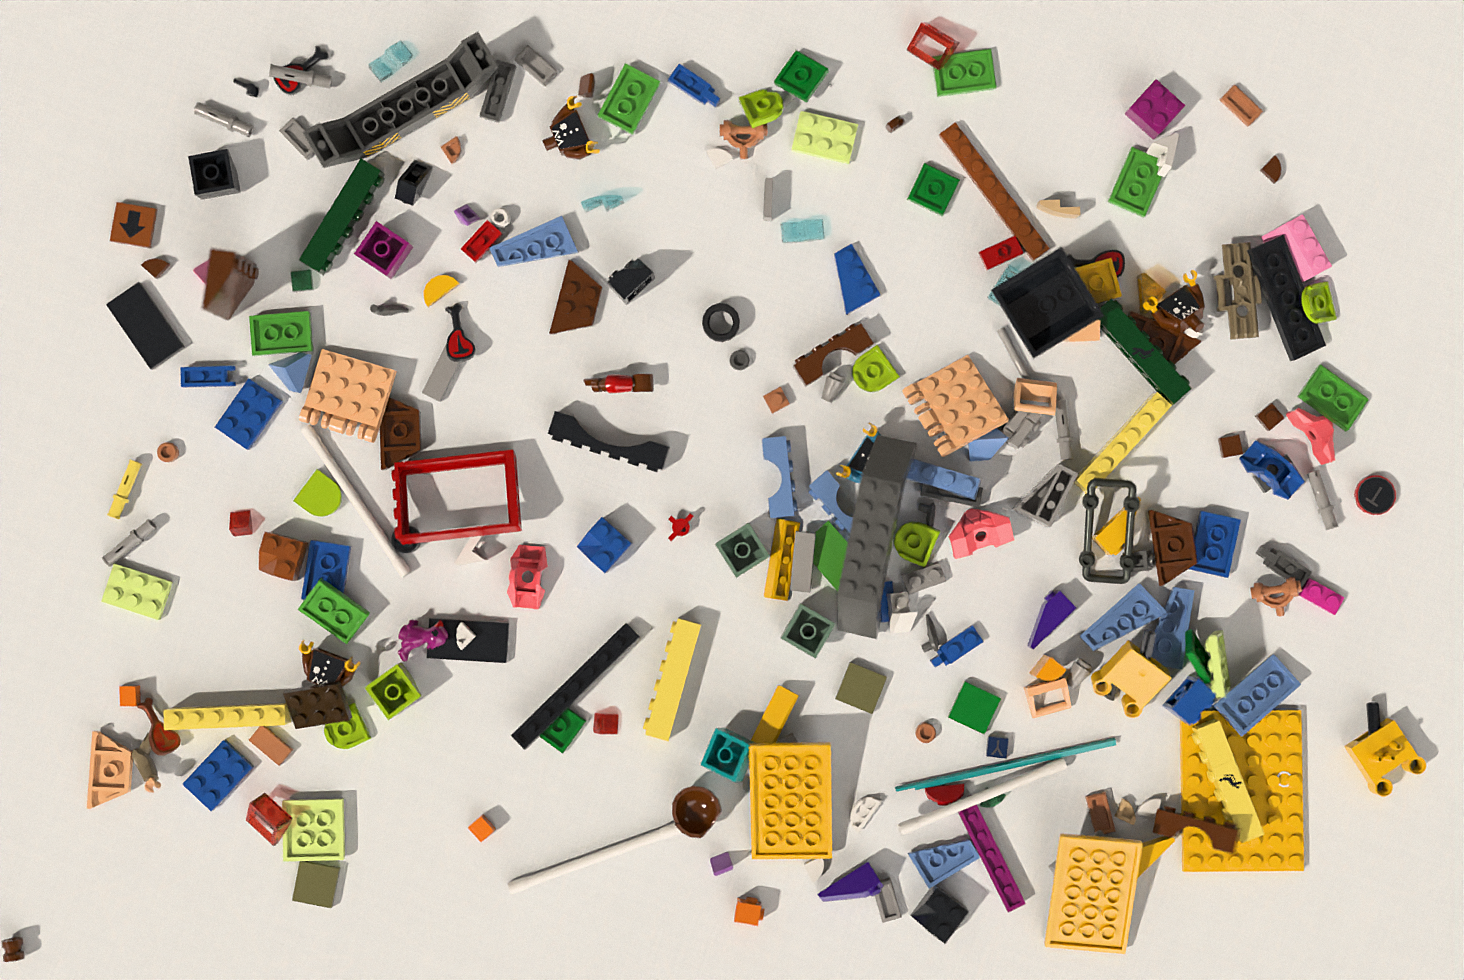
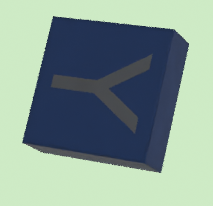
M988 736L986 756L1007 759L1009 739Z

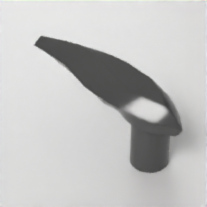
M373 304L370 307L372 313L382 316L409 313V309L394 304Z
M934 502L930 506L920 503L918 511L927 513L926 522L931 527H933L936 507Z
M926 614L927 635L930 642L921 645L924 652L932 649L938 651L937 633L929 614Z

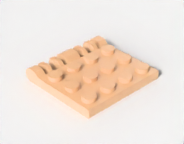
M322 349L305 405L299 415V420L316 425L321 411L326 413L321 421L322 428L326 429L329 426V430L344 434L346 431L348 436L354 434L357 422H360L362 424L359 426L358 439H365V441L374 443L397 371Z
M968 355L902 390L911 405L925 399L926 403L916 407L914 412L917 415L921 414L918 419L925 430L930 429L928 431L929 437L936 436L943 431L946 435L934 442V445L939 447L938 451L942 457L949 455L1008 422L1006 414Z

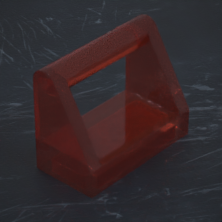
M921 22L907 47V51L940 71L958 47L959 42L929 23ZM924 35L929 36L946 47L939 61L916 47Z
M266 793L250 802L246 821L273 846L278 844L293 819ZM256 815L273 830V834L255 818Z

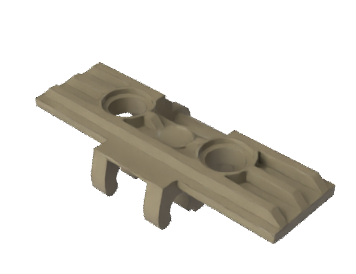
M1250 242L1222 244L1224 275L1213 276L1214 281H1216L1218 298L1216 310L1217 312H1228L1230 340L1259 337L1256 305L1262 303L1261 288L1257 275L1253 276V266L1247 250L1251 249ZM1235 266L1243 268L1244 273L1241 277L1234 274ZM1224 280H1229V284L1233 285L1234 300L1231 301L1230 306H1226ZM1238 306H1245L1247 308L1245 316L1238 314Z

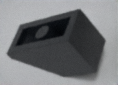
M414 160L398 179L395 199L413 206L422 195L433 167Z

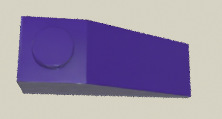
M1051 590L1044 597L1045 601L1041 605L1027 645L1030 649L1036 648L1076 609L1073 603L1060 590L1055 592Z
M867 862L817 895L823 902L866 898L877 895L884 886L870 863Z

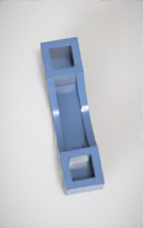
M786 436L763 438L764 460L775 464L782 477L778 492L768 498L770 518L794 516V512L798 510L797 501L792 498V492H795V482L790 480V472H793L792 460H788V452H791L790 440L786 441Z
M916 459L913 460L907 476V480L934 486L973 500L976 499L981 483L979 478Z
M826 470L808 486L811 489L808 492L815 500L819 499L824 504L821 507L828 515L833 514L837 519L835 524L841 530L846 529L850 534L853 517L844 514L838 507L836 495L840 484Z

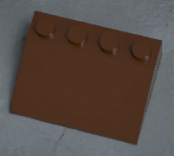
M210 248L202 310L224 320H229L254 285L255 279L258 278L259 269L257 264L235 251Z

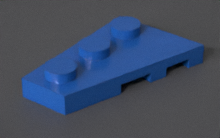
M852 244L834 253L846 315L881 296Z

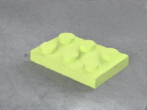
M800 111L791 151L849 164L858 124Z
M113 564L101 602L160 620L173 582L120 564Z

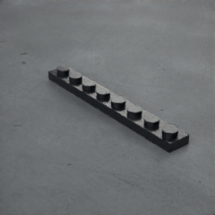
M625 623L511 737L524 750H527L641 637Z

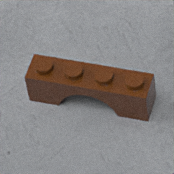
M855 323L845 329L846 333L841 336L839 334L832 336L828 339L830 343L822 346L820 344L811 350L813 352L811 355L806 357L804 354L794 360L796 364L793 365V368L805 387L823 376L822 364L825 357L831 352L845 350L856 356L874 344L861 323L859 325Z
M1165 805L1164 808L1157 809L1152 833L1173 838L1185 827H1196L1208 835L1212 849L1230 854L1237 853L1241 829L1236 828L1237 824L1224 821V824L1216 822L1215 818L1204 816L1201 819L1195 817L1196 813L1184 811L1183 813L1175 812L1176 808Z

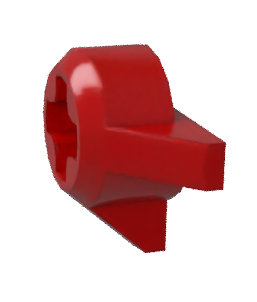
M690 513L685 519L680 518L677 520L670 516L668 520L673 523V533L668 539L672 542L676 536L688 534L690 530L689 522L694 516Z

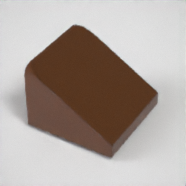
M593 73L580 78L578 96L593 97L596 80Z

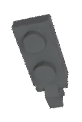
M1259 547L1256 551L1257 555L1265 559L1263 564L1285 580L1295 577V580H1300L1301 588L1312 573L1280 550L1272 548L1269 551L1264 547Z

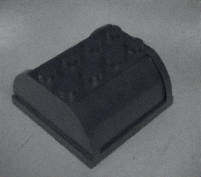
M1062 246L991 289V292L1033 359L1104 316Z

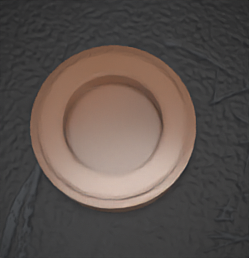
M165 442L158 447L157 455L163 462H173L179 456V449L175 444Z
M924 722L916 727L915 735L919 741L929 743L934 740L936 730L930 723Z

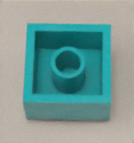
M725 727L715 728L700 765L733 782L743 781L750 766L749 743L755 742Z

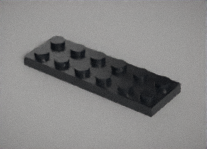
M1284 235L1247 250L1289 360L1295 361L1326 346L1319 325L1312 322L1303 310L1302 292L1304 286Z

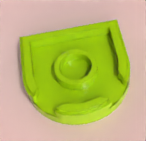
M766 89L738 97L751 128L774 121L782 114L784 109L781 95L777 92H768Z
M1328 281L1306 286L1302 292V307L1306 316L1317 324L1337 320Z
M878 344L861 355L855 361L852 368L854 382L860 389L867 392L880 391L900 377Z
M316 469L293 501L310 514L324 517L338 510L342 502V495L339 485L319 469Z
M917 521L907 522L900 526L895 534V549L903 559L925 567L940 530Z
M356 703L349 705L352 714L350 721L325 724L324 734L331 745L340 749H350L372 739Z

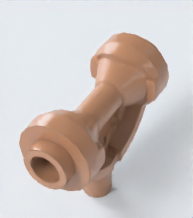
M724 120V124H720V136H724V140H727L735 148H740V159H748V148H752L760 140H763V136H767V124L751 128V126H737L730 120ZM750 134L751 136L748 139H739L736 135Z
M1290 577L1286 579V582L1277 586L1269 587L1257 582L1254 583V587H1250L1252 599H1256L1257 603L1262 602L1271 608H1275L1277 616H1284V607L1294 597H1298V592H1302L1300 580H1295V577ZM1284 593L1279 597L1270 596L1271 594Z

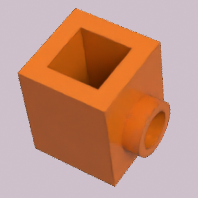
M746 897V899L737 898L734 922L758 926L759 920L763 921L764 916L761 902H758V899L753 897Z

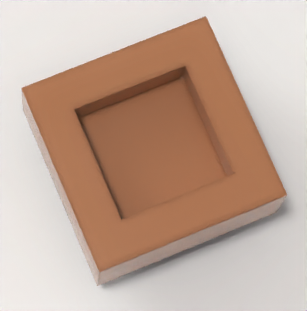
M781 387L763 396L772 414L790 405Z

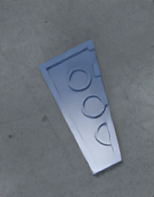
M562 216L489 248L498 267L578 253Z
M1139 583L1082 633L1080 638L1094 652L1167 614V611Z
M1173 587L1164 607L1167 614L1159 618L1154 630L1156 631V637L1151 657L1165 667L1182 669L1185 631L1189 629L1195 590Z

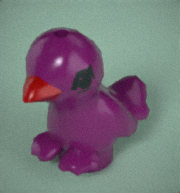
M412 619L400 629L398 638L402 640V648L397 653L403 662L408 660L409 654L413 649L420 647L424 643H428L427 649L430 647L434 649L445 644L448 639V633L443 627L441 619L433 627L427 629L418 626L419 621Z

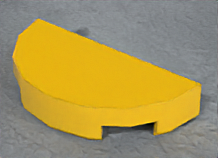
M438 275L432 278L424 289V301L427 307H430L460 283L447 275Z

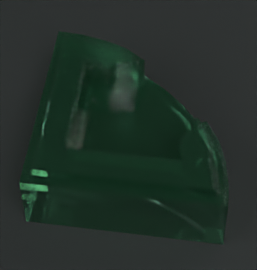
M1003 793L981 802L979 806L984 808L994 807L1003 801L1006 794Z

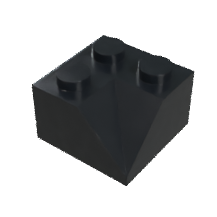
M228 149L188 156L195 196L203 200L241 193L238 174Z
M639 258L635 261L632 259L625 265V269L615 270L608 277L610 279L608 281L609 287L626 305L655 279L653 271Z
M935 885L928 890L911 913V917L929 933L946 944L969 911L966 906L938 885Z

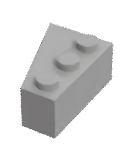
M1061 464L1056 465L1012 510L1045 527H1051L1078 473Z

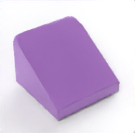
M728 852L710 859L714 876L733 870V863Z

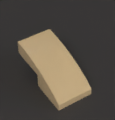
M1040 200L1037 203V209L1053 216L1077 218L1080 215V207H1060V200Z

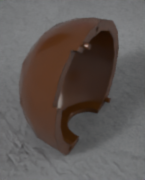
M691 786L682 789L675 796L672 803V816L675 826L681 833L692 838H702L705 836L722 813L719 799L711 790L705 787Z

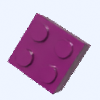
M1155 79L1124 114L1154 140L1186 105Z
M376 221L354 255L392 280L413 249V246Z

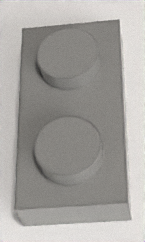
M940 563L901 575L908 594L946 582Z

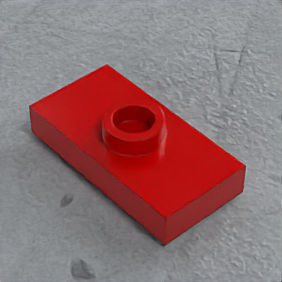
M1016 236L979 252L986 270L1023 254Z

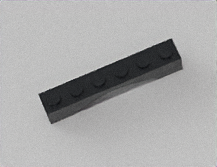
M557 411L554 412L548 434L552 436L551 439L563 443V440L571 442V446L582 449V446L590 447V452L601 455V451L609 453V458L618 461L620 457L628 459V464L639 466V463L647 465L646 469L653 472H658V469L663 470L670 449L669 446L653 441L635 446L606 444L589 435L580 426L575 417Z

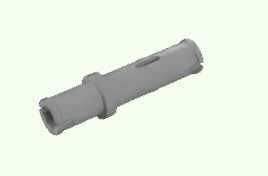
M273 64L270 65L269 77L305 83L310 87L315 85L330 89L331 76L316 74L311 70L306 72Z
M200 102L194 108V114L227 127V130L231 132L236 131L247 137H250L253 133L254 126L238 120L236 116L231 117Z
M1056 400L1055 415L1060 460L1073 459L1071 441L1073 439L1070 437L1066 400Z
M1320 470L1307 473L1319 507L1317 511L1318 514L1321 513L1325 529L1329 530L1339 527L1333 513L1334 506L1330 504Z
M147 519L136 530L133 529L128 537L102 557L104 563L109 567L112 566L138 543L141 544L146 536L157 529L156 525L150 519Z

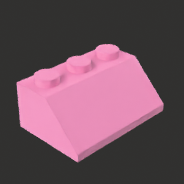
M1303 214L1261 237L1265 243L1273 238L1284 235L1302 282L1332 267Z

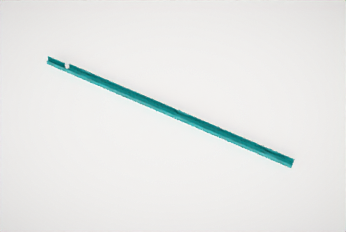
M1110 738L896 786L895 789L896 792L912 788L919 790L1115 746L1116 739Z

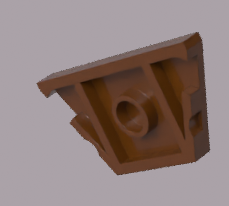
M568 260L549 332L551 335L579 328L592 327L594 324L603 288L572 260Z
M1129 311L1128 313L1136 321L1137 328L1140 331H1145L1150 337L1149 341L1163 351L1162 356L1174 364L1201 342V340L1190 337L1183 332L1179 333L1175 329L1163 328L1157 321L1136 312Z
M390 397L380 425L382 471L394 466V463L401 462L422 450L420 410Z
M1148 510L1159 586H1164L1198 563L1193 524L1155 510Z

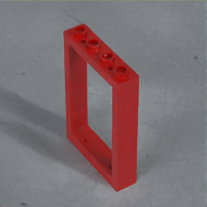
M513 449L394 463V470L391 471L393 482H395V489L392 490L394 501L396 500V508L393 509L398 526L394 530L396 539L402 545L522 531L517 458ZM505 464L509 523L410 534L407 475Z

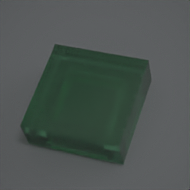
M312 270L290 272L293 292L314 290Z

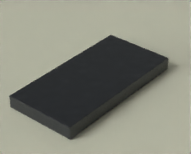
M140 282L106 304L151 370L185 348Z
M429 618L428 628L433 627L440 619ZM441 619L443 627L448 633V639L441 646L427 649L426 658L507 663L509 623ZM461 622H464L476 635L463 650L459 648L456 640L457 628Z

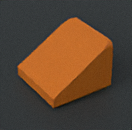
M140 685L119 686L120 706H137L141 703Z
M484 814L468 827L480 842L496 830Z

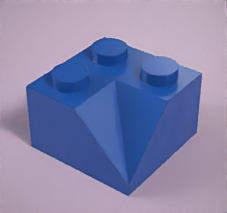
M601 517L581 540L577 548L601 571L607 573L633 543L604 517Z
M1188 676L1162 706L1185 724L1191 725L1201 718V713L1205 708L1208 709L1213 705L1216 694L1200 679Z

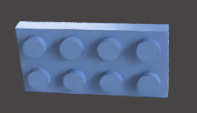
M1272 654L1213 706L1238 734L1243 736L1302 684Z

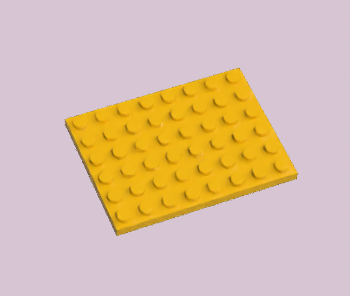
M1203 710L1201 718L1195 724L1188 725L1180 720L1181 813L1184 811L1196 813L1195 817L1201 819L1204 816L1212 817L1220 824H1224V821L1229 822L1225 820L1221 809H1223L1221 801H1218L1214 794V790H1216L1213 782H1210L1206 771H1209L1207 765L1202 762L1199 756V752H1201L1200 747L1195 744L1192 738V733H1194L1192 727L1216 719L1221 723L1264 832L1262 836L1244 843L1239 842L1237 853L1230 854L1212 849L1208 835L1201 829L1185 827L1181 830L1182 871H1304L1301 710H1272L1243 736L1238 734L1218 710ZM1282 771H1286L1291 774L1289 776L1288 774L1283 773L1279 776V778L1277 777V775ZM1279 783H1280L1281 785H1287V784H1288L1289 786H1288V787H1281V786H1279Z

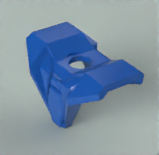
M1256 440L1239 458L1247 473H1253L1258 478H1261L1272 489L1273 495L1289 500L1305 482L1294 464L1281 456L1275 448ZM1274 464L1277 466L1278 472L1276 475H1273L1266 469L1268 465Z

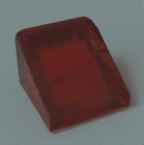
M250 510L230 512L229 530L233 536L253 534Z
M595 713L593 732L597 734H617L619 714Z

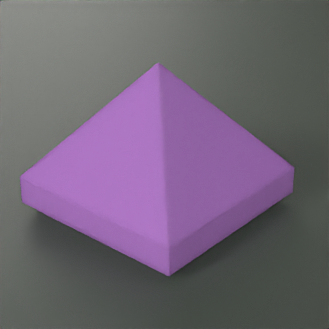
M467 204L454 211L460 223L466 226L480 219Z

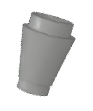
M830 372L829 376L826 377L821 398L832 403L844 386L845 378Z
M1081 658L1074 661L1066 680L1067 685L1076 689L1091 673L1092 666Z

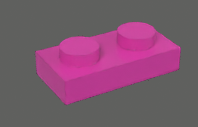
M1310 578L1306 580L1301 588L1302 592L1298 594V596L1332 615H1336L1345 598Z

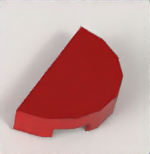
M964 784L925 788V794L929 800L937 802L940 806H946L958 801L964 795Z

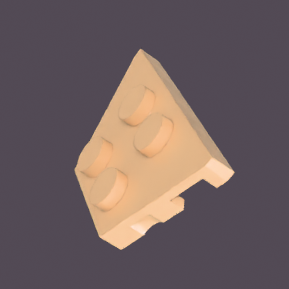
M92 731L87 809L131 792L133 751L99 731Z

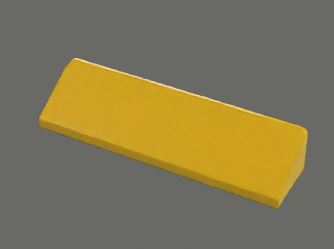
M776 519L764 597L788 601L795 532L799 531L800 522Z
M778 685L751 741L755 743H776L799 695Z

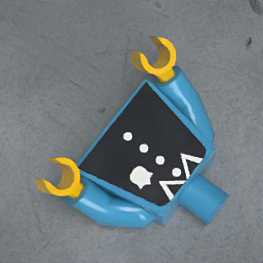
M870 422L868 424L871 426V429L867 431L863 428L862 431L867 435L847 466L840 464L843 467V472H837V476L844 477L854 483H860L862 472L877 435L882 436L878 432L877 427Z

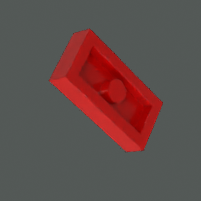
M486 220L461 247V250L477 263L503 234Z

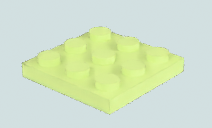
M1217 630L1208 636V640H1205L1206 651L1211 654L1208 666L1209 671L1213 672L1214 675L1213 680H1211L1212 692H1216L1218 698L1225 697L1229 693L1231 683L1223 630Z
M344 798L282 801L283 862L345 859Z

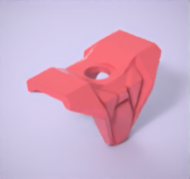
M1300 408L1291 412L1288 411L1286 416L1293 426L1303 431L1311 441L1313 454L1319 463L1323 465L1335 461L1333 423L1324 416L1316 417Z
M969 509L964 512L960 521L948 536L955 559L971 556L975 550L989 545L999 547L1014 541L1008 516L980 509ZM980 531L986 532V535L975 537Z
M519 544L510 558V584L507 593L513 607L539 609L545 590L541 587L542 570L548 567L546 550L543 546ZM526 571H530L534 575V579L530 583H526L522 579V575Z

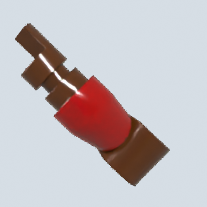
M612 374L603 378L583 380L585 385L591 386L595 393L602 391L610 394L631 391L653 392L654 390L652 374H634L632 377Z

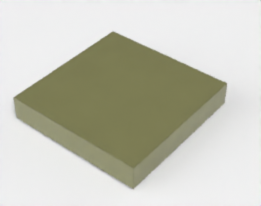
M849 662L835 699L873 714L887 677Z
M300 861L292 901L332 908L340 867Z

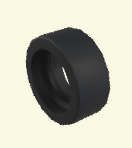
M717 303L705 311L702 325L704 332L710 339L717 342H725L737 334L740 319L737 311L732 306L725 303ZM725 311L729 313L733 320L730 331L725 334L713 332L709 321L715 312Z

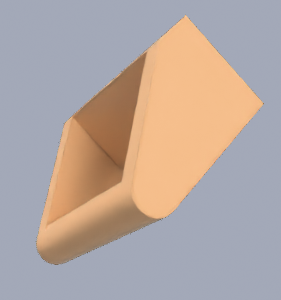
M1100 320L1093 322L1063 342L1100 341Z
M1017 378L1013 392L1014 410L1055 415L1057 383ZM1020 399L1049 403V407L1020 403Z
M1060 677L1055 680L1024 687L1032 718L1071 708L1066 678ZM1061 688L1065 702L1035 710L1034 695Z

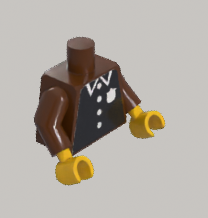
M570 96L567 99V103L552 120V125L549 126L553 136L542 141L546 151L558 147L561 156L581 160L592 153L598 154L600 149L593 148L598 142L589 140L577 110H574V108L581 107L582 103L577 102L575 104L574 99L577 96Z
M1190 271L1192 279H1189L1186 273L1183 275V280L1190 284L1189 287L1184 285L1160 303H1158L1155 297H1149L1152 306L1147 301L1143 303L1144 309L1152 311L1151 315L1161 327L1171 330L1175 329L1179 333L1184 332L1188 328H1191L1196 333L1203 329L1205 324L1201 319L1203 318L1205 304L1199 284L1195 283L1197 278L1196 271Z
M302 640L299 650L302 652V664L307 681L315 683V685L340 681L343 687L353 679L356 669L361 664L360 661L354 664L352 661L353 657L347 659L319 647L311 650L314 642L311 641L309 646L304 643L305 640Z

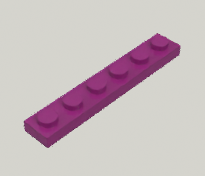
M977 804L959 811L958 814L1007 912L1009 913L1025 905L1026 903Z

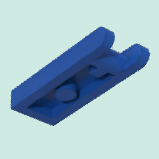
M235 366L180 367L182 388L236 386V382H228V371H235Z

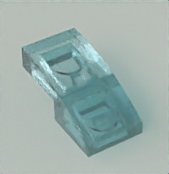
M400 40L387 48L385 54L369 63L368 68L382 82L405 65L413 57V54Z
M618 195L597 196L581 202L585 213L601 205H604L607 212L624 204L622 196Z
M823 219L782 222V243L825 239Z

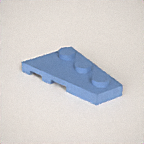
M969 839L908 853L929 889L980 858Z

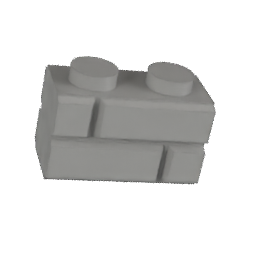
M1015 410L1008 419V422L1000 430L1008 437L1006 443L1014 449H1019L1020 446L1024 448L1030 440L1027 436L1031 430L1035 432L1040 426L1041 422L1039 419L1041 415L1039 413Z

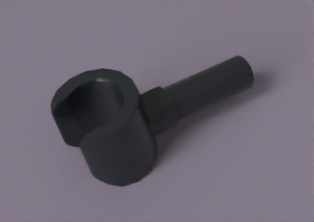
M234 78L233 83L247 89L246 95L258 97L259 88L257 86Z

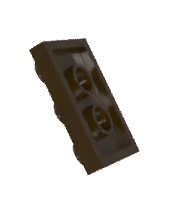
M340 681L290 689L283 693L295 729L350 721L352 718Z

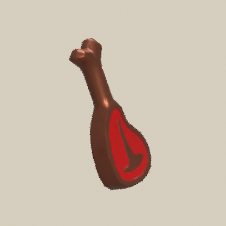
M146 698L144 702L137 705V708L145 711L151 722L149 731L150 747L156 755L170 754L180 746V736L175 731L164 730L163 722L159 721L153 710V699Z

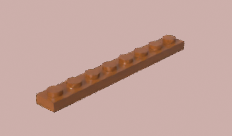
M956 122L942 131L939 137L1012 235L1016 236L1019 244L1030 259L1034 261L1050 249Z

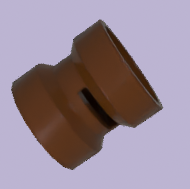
M23 937L8 938L1 941L2 948L5 951L3 962H13L25 958L24 951L21 950Z

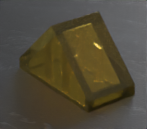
M1141 273L1137 276L1140 315H1145L1150 310H1145L1143 303L1147 301L1152 306L1149 297L1153 296L1159 301L1167 291L1149 275Z

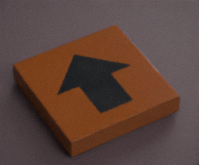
M116 202L109 241L151 249L158 210Z

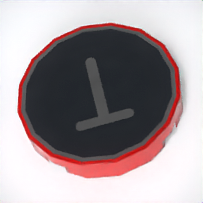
M1369 476L1357 484L1354 497L1357 507L1364 513L1381 515L1393 507L1396 500V491L1393 484L1387 478Z

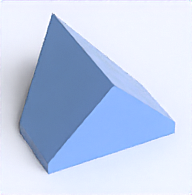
M299 352L268 365L289 391L301 393L312 355Z
M996 428L968 443L970 462L990 460L1007 441L1008 437Z

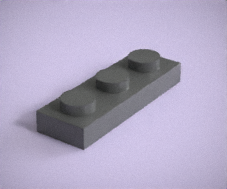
M496 60L499 68L491 76L479 116L480 118L500 123L516 71V65Z
M922 483L920 496L979 507L983 488L979 487L976 499L973 500Z

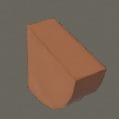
M457 136L441 146L451 164L457 161L461 153V144Z

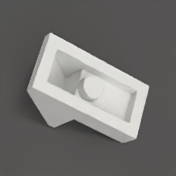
M1175 133L1157 140L1148 149L1147 154L1158 157L1156 166H1159L1157 175L1165 177L1171 169L1179 134Z
M484 536L471 537L454 564L460 566L486 561V558L475 552L476 549L479 550L484 544Z
M908 592L887 594L890 634L910 632L917 612H910Z

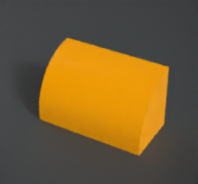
M1043 655L1029 674L1039 679L1050 681L1061 677L1066 669L1053 658Z

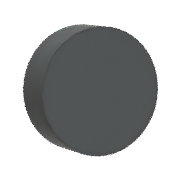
M742 350L733 352L730 356L731 367L738 371L746 369L749 365L748 354Z

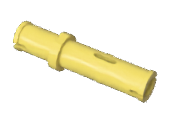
M129 460L117 493L113 494L112 498L114 500L107 513L108 516L120 519L125 503L129 502L128 496L142 466L141 463Z

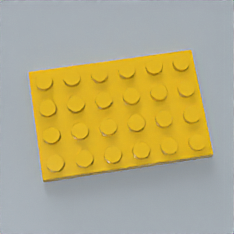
M831 742L749 743L752 859H832Z
M1060 833L1044 941L1045 947L1126 954L1142 850L1141 840Z

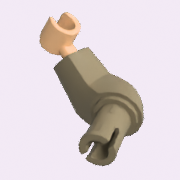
M147 733L140 746L133 749L132 758L145 781V790L154 793L153 786L160 788L161 783L157 781L159 777L156 765L149 754L152 749L149 744V733Z

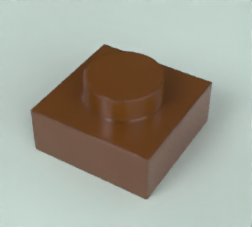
M1269 403L1255 415L1267 431H1270L1284 419V416L1273 403Z

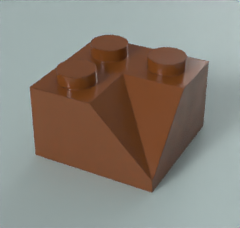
M264 532L259 549V570L275 577L298 581L309 542L273 532Z

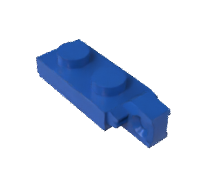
M681 64L677 65L668 78V82L699 103L705 105L708 102L714 107H717L720 103V98L713 94L715 89Z
M973 625L939 646L938 651H936L938 655L932 658L930 662L935 668L943 662L947 666L984 641Z

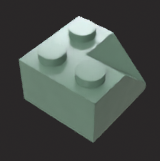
M749 523L715 543L736 578L770 557Z
M800 603L780 638L816 659L835 623Z

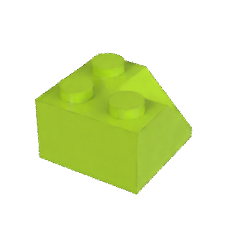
M402 662L397 663L365 687L388 720L395 717L421 697L413 677Z

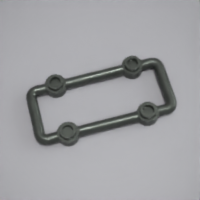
M1094 478L1088 483L1087 493L1082 499V504L1086 508L1084 549L1079 555V563L1082 565V576L1086 581L1125 584L1130 580L1131 569L1136 565V558L1132 554L1135 512L1140 507V500L1136 496V485L1130 480ZM1096 486L1128 488V496L1123 501L1124 509L1127 511L1124 554L1120 557L1123 576L1090 574V568L1095 562V555L1092 552L1094 509L1099 503V498L1095 494Z

